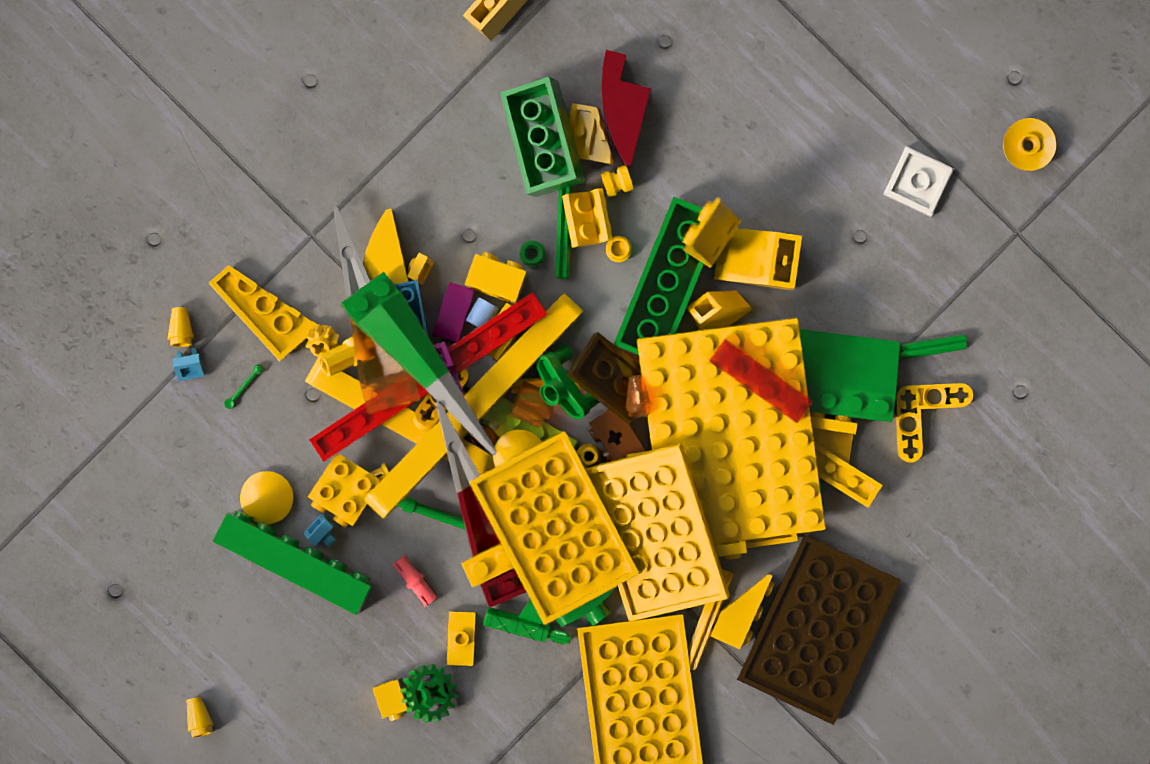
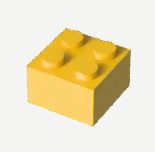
M482 252L481 256L475 254L465 286L488 296L515 304L519 300L527 273L523 271V265L509 260L507 264L498 262L497 256Z

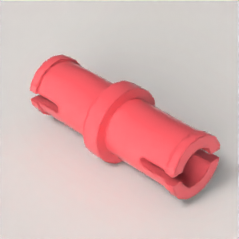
M406 555L392 565L406 581L407 584L405 586L413 590L424 607L438 597L423 579L425 577L422 572L419 574Z

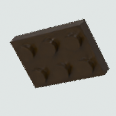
M599 332L594 333L567 376L627 424L631 423L645 403L641 366Z

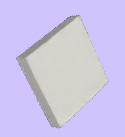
M906 146L883 195L931 217L954 168Z

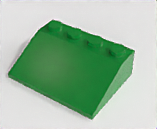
M799 329L810 412L892 422L900 342Z

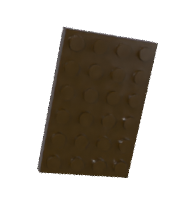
M803 535L737 680L834 725L901 580Z

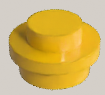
M615 236L607 242L606 254L610 260L620 263L626 261L631 256L632 245L627 238Z

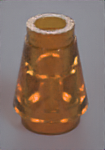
M629 377L626 410H628L631 417L647 416L650 414L652 403L644 377Z

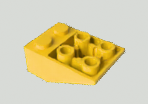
M718 198L714 204L708 201L698 218L701 222L700 225L693 224L683 243L687 244L684 251L710 268L741 223V220Z
M737 228L716 259L714 280L793 291L795 289L802 236Z

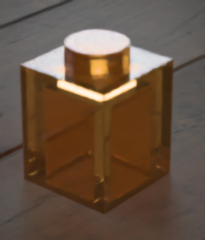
M523 381L514 397L510 416L540 427L544 418H550L554 406H550L542 400L540 387Z

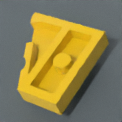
M572 103L569 122L579 159L613 165V157L601 110L597 107Z

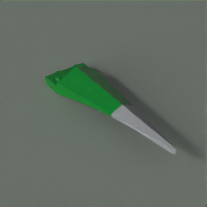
M382 272L341 302V306L357 327L440 402L491 454L496 455L494 446L401 291L399 292L385 272Z

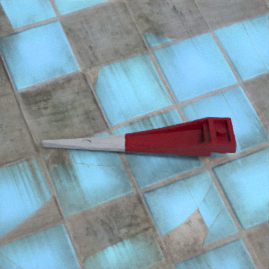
M437 401L436 407L471 556L473 557L501 542L469 483L470 480L480 476L444 408ZM514 568L479 584L489 608L526 593Z

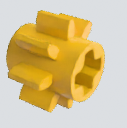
M318 324L316 330H309L306 337L308 339L306 348H310L314 356H319L338 347L337 341L340 335L335 334L331 326H321Z

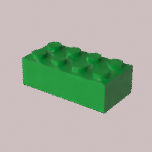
M546 77L500 92L526 193L539 197L585 182L559 81Z

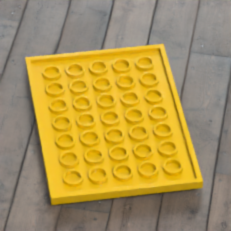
M797 317L637 339L652 451L682 443L713 543L718 544L825 530Z

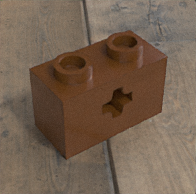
M607 410L589 422L592 428L588 432L595 443L602 442L606 448L602 453L608 462L627 458V454L645 450L629 424L611 410ZM611 430L614 433L620 432L622 435L619 438L621 443L619 445H616L614 442L610 444L607 440L610 438L608 432Z

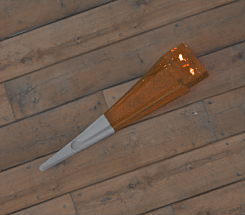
M334 207L345 290L348 298L369 283L370 279L338 208ZM350 318L360 390L368 415L419 401L420 396L415 379L357 327Z

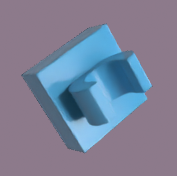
M195 348L191 349L192 355L183 356L182 352L178 351L177 358H172L173 368L178 381L205 377L202 361Z
M322 513L303 532L306 538L315 546L322 540L330 547L337 540L330 532L333 525Z

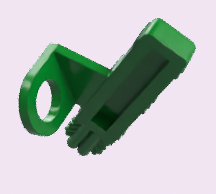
M530 598L519 615L488 607L483 625L488 628L505 631L509 634L512 633L513 635L523 636L546 643V639H551L553 643L556 642L557 644L564 645L570 644L572 639L565 631H558V629L554 631L549 630L551 624H543Z

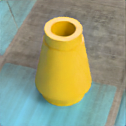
M172 308L167 340L170 341L171 347H189L192 345L194 336L188 308Z
M584 444L576 452L584 468L599 465L602 461V452L594 444ZM587 451L594 453V459L591 462L584 459V454Z
M202 697L186 700L188 732H191L192 738L213 733L212 726L214 724Z

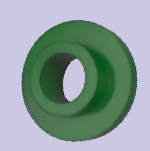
M531 240L521 246L519 256L526 266L537 267L545 260L546 251L540 242ZM535 249L538 252L535 259L528 257L527 253L529 250Z

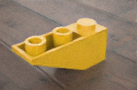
M764 575L719 612L710 636L738 649H741L742 644L747 646L753 631L749 630L752 621L759 620L764 608L760 606L763 596L769 597L774 586V582L771 581L772 575Z

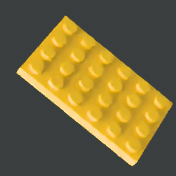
M565 431L469 481L544 625L639 574Z
M682 443L584 468L639 572L638 575L618 585L629 621L724 600L730 596Z
M683 614L577 628L595 764H703Z

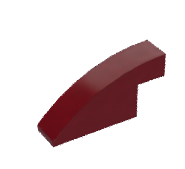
M606 50L601 84L604 118L618 156L627 168H631L651 88L620 81L626 55Z

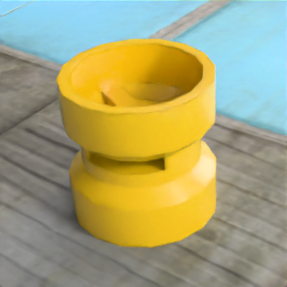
M626 165L618 167L617 173L610 171L600 173L608 198L616 196L620 189L624 192L634 190Z

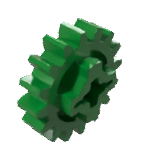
M435 664L427 665V667L426 665L417 666V670L409 671L411 678L403 679L407 688L400 689V692L406 694V698L402 699L401 702L409 704V707L406 709L407 713L415 712L413 719L418 720L422 718L423 723L441 721V717L450 715L447 709L455 708V704L451 700L458 698L457 694L452 693V689L457 687V684H450L449 680L452 678V675H444V667L436 669ZM424 676H430L425 681L420 680ZM436 705L438 706V708L434 711H429V708H433V706Z

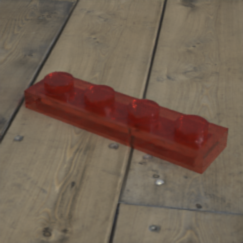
M726 338L723 339L709 359L712 364L795 423H798L813 402L809 397Z

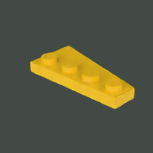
M229 265L209 282V285L279 362L307 339L306 337L310 329L316 330L318 324L310 321L301 315L300 312L289 307L270 292L268 293Z

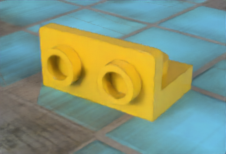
M602 188L562 196L572 248L597 245L612 240V227L609 223L606 208L607 202Z

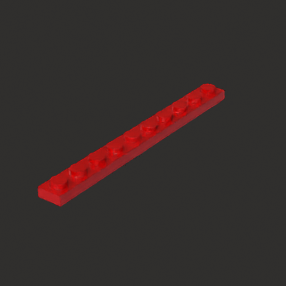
M533 292L447 348L457 374L547 315ZM407 374L310 438L309 441L322 461L325 462L429 392L410 374Z

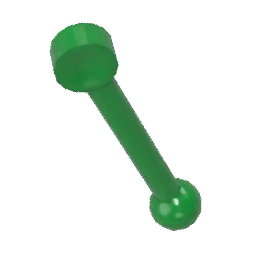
M256 364L253 367V372L235 394L224 401V406L227 409H232L235 406L236 399L257 374L263 372L264 368L261 364Z

